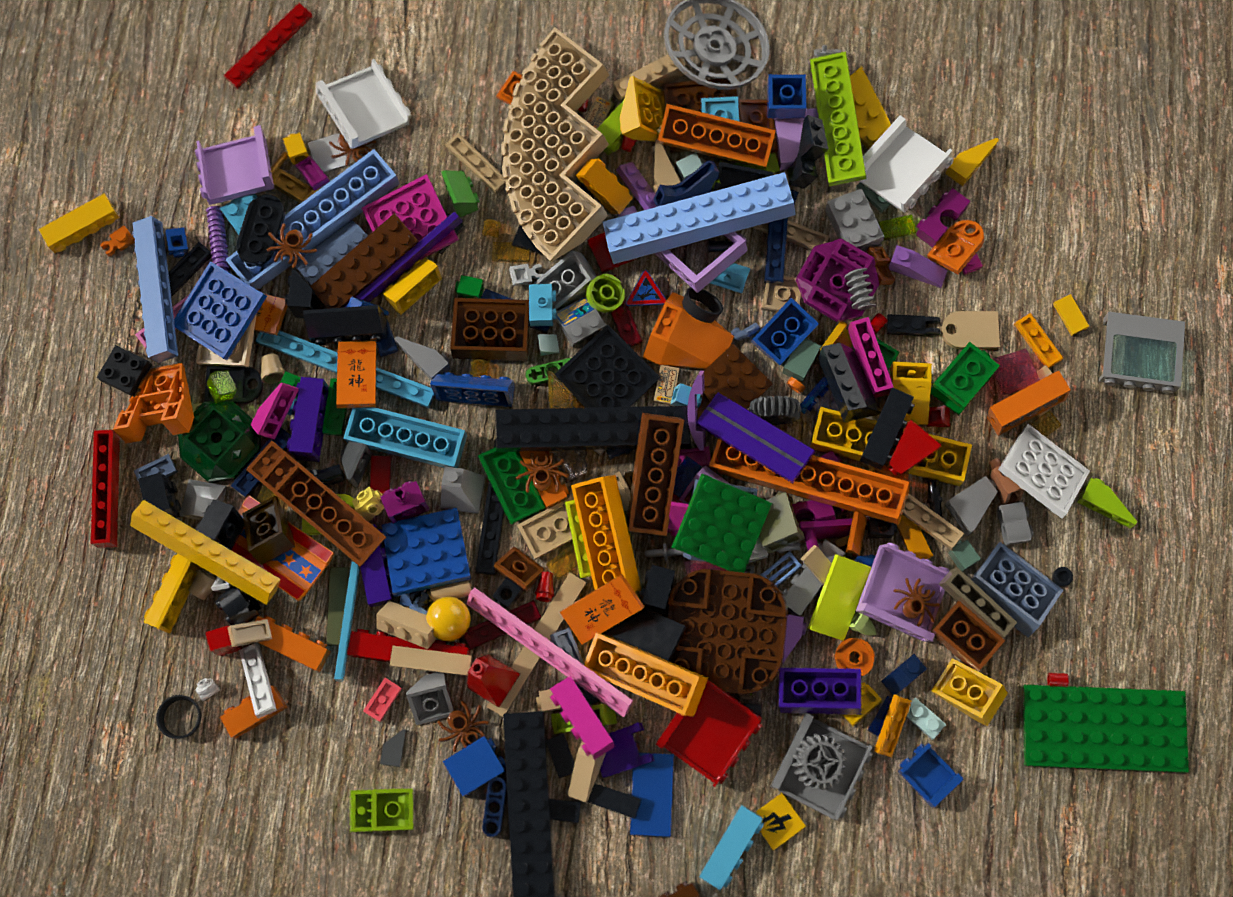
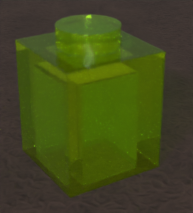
M228 370L212 373L207 381V386L215 403L234 398L237 389Z

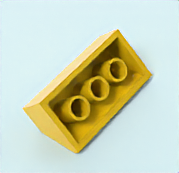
M178 553L172 557L171 567L168 573L164 574L161 581L162 585L153 596L154 602L151 608H148L145 612V620L143 622L168 634L171 633L190 594L188 589L196 576V570L202 569V567Z

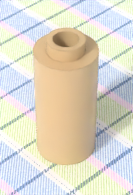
M470 580L430 588L427 594L430 597V603L442 597L460 599L469 596L472 587Z

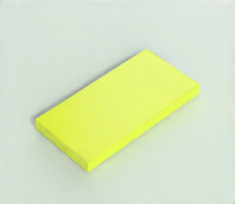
M835 554L808 629L844 641L872 567Z

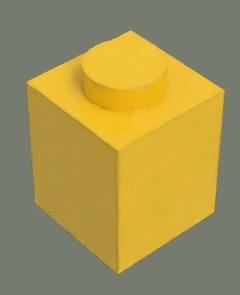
M293 133L283 138L293 165L309 157L300 133Z

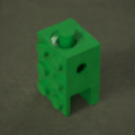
M969 342L934 382L930 394L959 416L987 384L1000 365L991 359L986 351L980 350Z

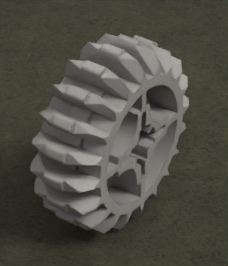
M815 734L813 738L808 736L806 737L807 742L800 741L802 748H795L799 753L798 755H793L797 762H794L792 765L798 767L794 773L800 775L798 780L801 782L805 781L804 785L806 787L811 786L815 790L818 787L820 790H825L826 786L832 788V782L839 783L837 776H844L840 771L841 769H846L842 762H845L847 759L841 757L845 751L842 749L838 750L841 744L834 743L835 739L828 738L827 735L820 737L819 734ZM822 745L829 750L831 758L825 755ZM812 750V755H811V757H810L809 759H807L808 754H809L810 751ZM820 759H821V760H826V761H824V762H822V763H819V764H813V763H815V762H817V761H820ZM832 765L830 771L827 774L828 767ZM808 766L814 769L817 779L809 773Z

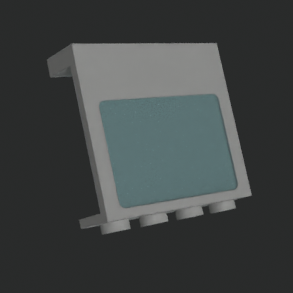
M1108 312L1105 315L1103 325H1107L1104 365L1103 374L1099 377V382H1103L1108 386L1118 384L1124 385L1125 388L1140 387L1145 391L1162 390L1166 394L1176 392L1181 387L1185 322Z

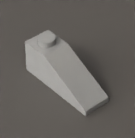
M398 336L394 338L396 344L430 380L437 374H443L451 369L449 366L450 360L444 353L439 354L435 349Z

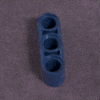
M499 777L491 779L487 788L482 830L488 837L499 836L503 827L507 783ZM497 781L503 784V789L499 793L493 791V784ZM493 802L500 804V810L497 813L490 811V805ZM491 822H495L498 826L494 834H490L487 830V826Z

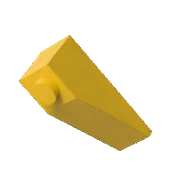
M996 137L959 153L956 158L953 157V162L947 168L945 174L963 187L996 148L999 139Z

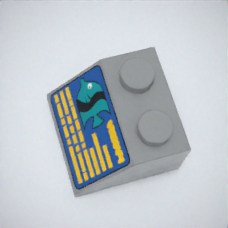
M586 296L556 312V321L572 347L598 333L606 326L597 309L590 306Z

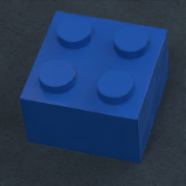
M768 75V118H805L806 75Z

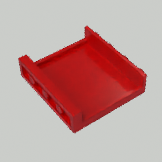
M707 680L694 716H685L677 712L655 745L661 749L663 747L712 781L714 783L713 786L716 787L718 782L722 785L728 774L726 771L729 766L734 768L740 759L737 757L740 750L745 752L751 743L748 740L751 734L756 735L763 726L760 724L762 718Z

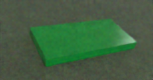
M495 447L478 455L511 525L546 509L537 488L533 484V480L530 482L529 492H526V483L530 474L518 480L516 479L518 475L528 471L520 463L523 459L519 452H496Z

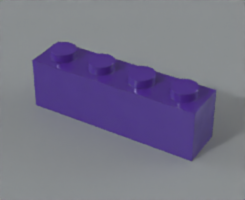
M382 544L360 567L367 602L371 608L384 605L388 601L394 602L392 585H390L389 567L386 566L385 559H387L385 547L382 548Z

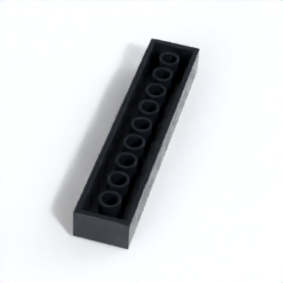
M688 406L499 409L495 411L496 452L637 449L642 413L682 418L684 425L680 448H687L691 444L687 413Z
M544 711L503 714L513 897H556Z

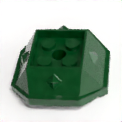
M233 401L203 402L194 411V420L189 433L178 434L180 458L209 483L234 480L261 449V435H258L252 428L251 423L253 419ZM217 436H222L220 442L214 443Z

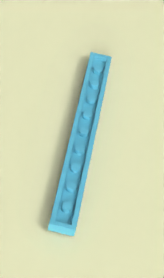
M279 331L277 336L259 332L256 339L257 344L337 373L338 352ZM376 367V389L421 406L430 407L435 396L431 387Z

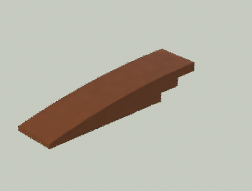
M273 441L247 467L246 470L360 567L386 539L385 535Z

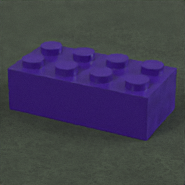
M301 377L300 383L298 382L296 386L299 388L297 401H294L293 405L295 416L290 423L292 435L291 438H288L287 448L296 460L320 462L324 437L322 431L329 386L321 378Z
M780 669L779 709L781 713L861 715V669Z

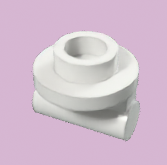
M207 678L199 681L196 692L202 701L220 691L214 680Z

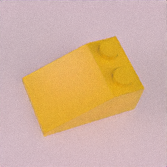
M953 658L931 690L934 694L985 726L989 725L1008 695L1003 684Z

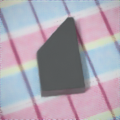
M402 729L383 744L381 765L401 767L407 730Z

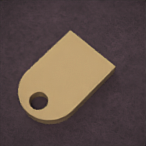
M998 311L953 312L942 323L941 336L947 345L955 349H964L971 342L979 349L998 350L1000 348ZM948 326L954 327L955 330H956V333H955V334H949V333H947L946 327H948Z

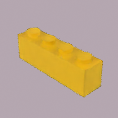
M103 193L39 228V231L47 246L54 253L65 250L67 246L73 243L80 242L89 234L98 232L100 228L113 224L120 217L109 198Z

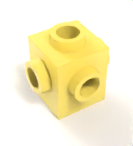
M370 486L361 491L352 500L355 511L369 522L385 508L380 498L382 493L378 490L374 491Z

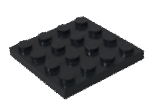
M608 324L553 375L583 408L631 407L661 378Z

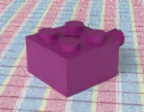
M417 481L405 482L402 484V487L389 489L384 492V495L380 496L388 517L393 524L430 510Z

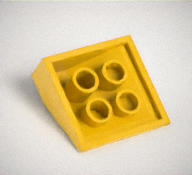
M631 76L620 114V130L622 135L631 139L655 142L659 137L665 113L664 92Z

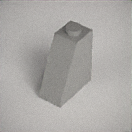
M987 476L969 486L945 504L967 536L975 530L998 492L994 481L988 479Z

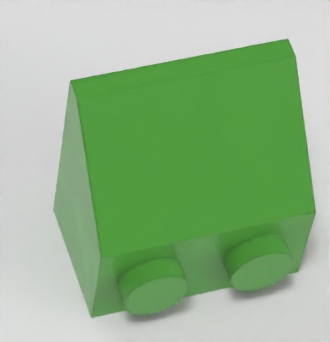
M441 171L456 214L462 217L478 211L477 203H480L477 193H473L471 190L473 183L470 176L466 177L464 171Z

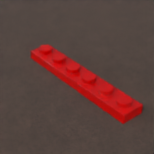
M298 3L224 74L225 79L235 88L239 89L313 17L312 13L302 4Z

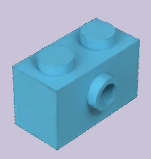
M529 284L530 326H553V320H556V308H553V302L556 301V290H552V284Z

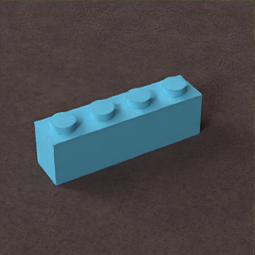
M741 804L699 877L719 890L723 886L727 888L732 879L730 873L733 868L736 870L739 868L743 861L740 856L744 850L748 852L754 842L750 839L754 833L759 834L764 825L761 822L763 817Z

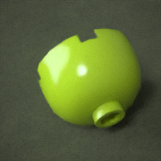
M602 274L595 277L586 290V297L590 306L602 313L611 312L618 308L625 297V290L622 289L620 280L610 274Z

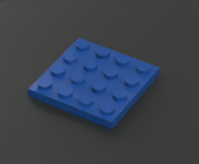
M210 261L174 318V325L176 329L221 358L228 360L267 296Z
M457 508L400 520L394 524L391 522L381 525L383 535L386 536L384 543L394 596L471 579Z

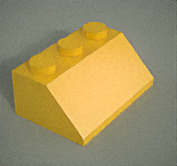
M427 258L417 261L408 273L405 272L399 277V281L386 288L383 294L386 301L402 315L442 280L438 266Z

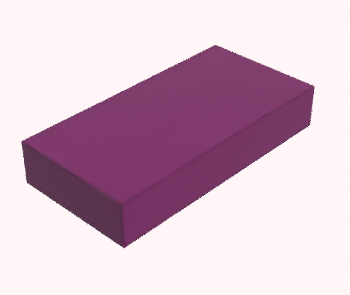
M311 156L295 164L296 169L314 191L330 182L329 178Z

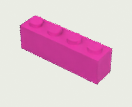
M869 317L850 322L847 330L874 398L889 394L893 384Z
M571 676L550 688L552 693L550 699L555 707L558 705L561 707L562 712L560 714L566 723L570 722L573 726L570 730L576 740L579 738L582 740L584 745L581 747L587 757L591 755L595 760L615 747L609 734Z

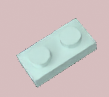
M916 697L912 700L906 717L933 740L946 724Z

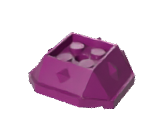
M842 238L814 246L795 279L804 303L836 322L860 318L865 311L852 309V304L855 302L850 301V297L853 295L848 293L850 288L847 287L846 283L850 280H845L846 274L856 269L867 268L868 270L864 271L863 274H869L865 281L871 282V284L866 288L873 289V292L869 293L868 296H873L879 286L874 257ZM833 280H837L840 287L835 286Z

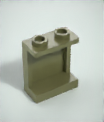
M787 492L767 499L772 505L759 535L762 547L767 552L772 553L805 539L803 531L798 527L791 504L793 503V498Z

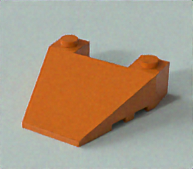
M183 363L150 369L138 387L140 391L135 397L131 396L129 399L130 405L126 411L122 410L113 428L126 444L142 441L147 426L163 424L172 435L189 433L194 420V413Z

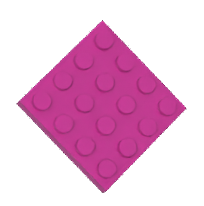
M427 174L361 208L372 232L395 213L419 241L448 217ZM455 230L451 231L419 260L458 241Z

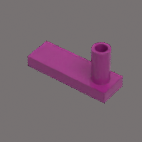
M852 518L799 522L798 527L804 533L805 539L803 540H805L807 550L809 551L813 545L819 548L817 539L848 536L850 534Z

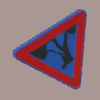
M647 270L643 271L627 299V306L665 304L666 298Z

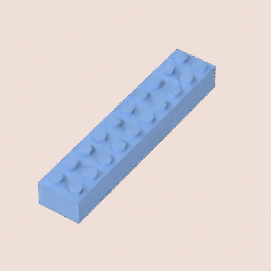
M373 149L285 215L283 222L286 224L284 239L290 230H299L303 235V243L301 244L303 245L308 239L309 234L312 233L311 241L302 250L314 249L362 213V207L383 197L398 186L397 175L376 150ZM281 249L275 250L268 262L258 266L248 265L243 262L237 251L225 259L242 281L257 290L293 264V262L288 264L290 260L288 256H285L282 262L281 254L278 261L274 262L277 252Z
M784 172L603 221V227L613 264L795 216L796 213Z

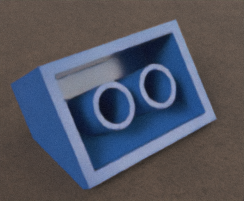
M790 298L751 342L767 357L781 365L819 323L796 301Z

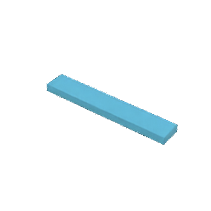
M351 562L334 677L335 681L338 682L344 681L360 574V566L355 562Z

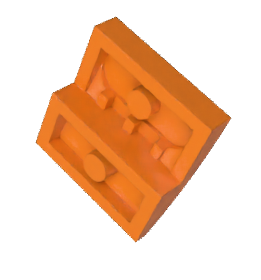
M857 511L853 514L846 550L847 553H852L853 557L860 556L867 523V517Z

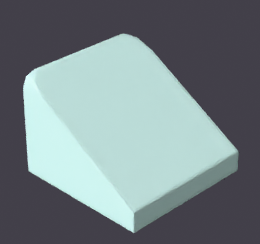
M538 334L541 356L559 353L557 334Z

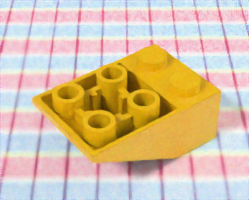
M893 362L890 367V378L893 387L914 397L912 401L915 404L910 415L906 414L904 419L907 421V424L912 420L918 425H928L932 363Z

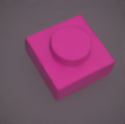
M977 253L962 270L964 275L982 268L983 265Z

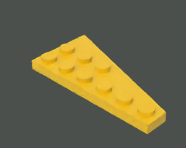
M861 66L850 75L860 141L869 150L891 126V123Z

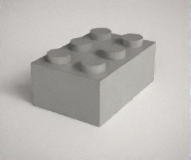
M862 188L827 201L825 211L838 239L842 238L862 251H867L869 247L882 245L884 235Z

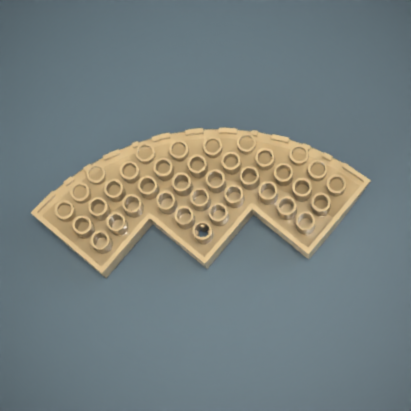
M555 27L540 44L538 52L533 54L527 69H524L522 72L523 77L520 83L516 84L512 103L508 106L509 113L503 127L504 142H502L501 147L503 156L502 172L512 210L529 239L550 262L583 243L608 216L602 205L577 186L574 181L577 179L575 175L589 159H596L609 145L603 134L579 116L576 111L610 75L601 62Z

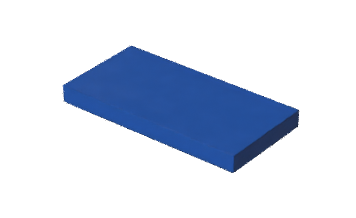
M639 753V754H640V756H643V755L648 754V753ZM652 753L655 761L633 768L632 796L640 798L642 801L636 819L631 818L630 835L671 837L674 754Z

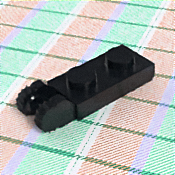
M888 314L887 334L910 336L940 335L939 328H925L926 324L940 323V317Z

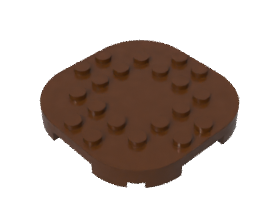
M700 569L690 572L677 582L668 600V619L686 626V629L670 662L708 678L710 682L725 692L738 694L753 693L770 685L782 668L785 650L788 609L780 589L769 579L757 574Z

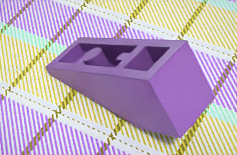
M899 245L896 246L889 265V270L939 288L942 287L947 273L946 269L926 257Z
M788 615L783 663L802 634L805 635L807 623L803 622L804 617Z

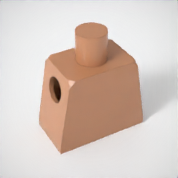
M999 458L993 459L989 462L992 469L990 479L996 484V490L998 491L996 494L1001 504H1012L1021 500L1024 489L1020 488L1019 485L998 470L1002 464Z

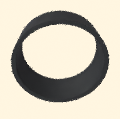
M692 287L687 289L682 305L695 319L711 323L723 312V305L712 293L705 289L700 290L698 293ZM692 300L701 302L702 304L707 306L711 310V312H708L700 308Z
M174 695L167 698L158 708L156 715L159 730L165 736L173 739H181L192 735L199 728L202 718L199 706L193 699L185 695ZM180 700L192 702L198 711V720L195 727L184 736L170 733L164 723V716L168 707Z

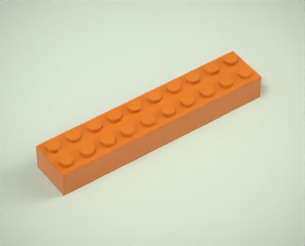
M719 438L709 465L711 470L718 474L787 492L852 512L857 511L863 515L898 525L910 490V482L814 455L794 483H791Z

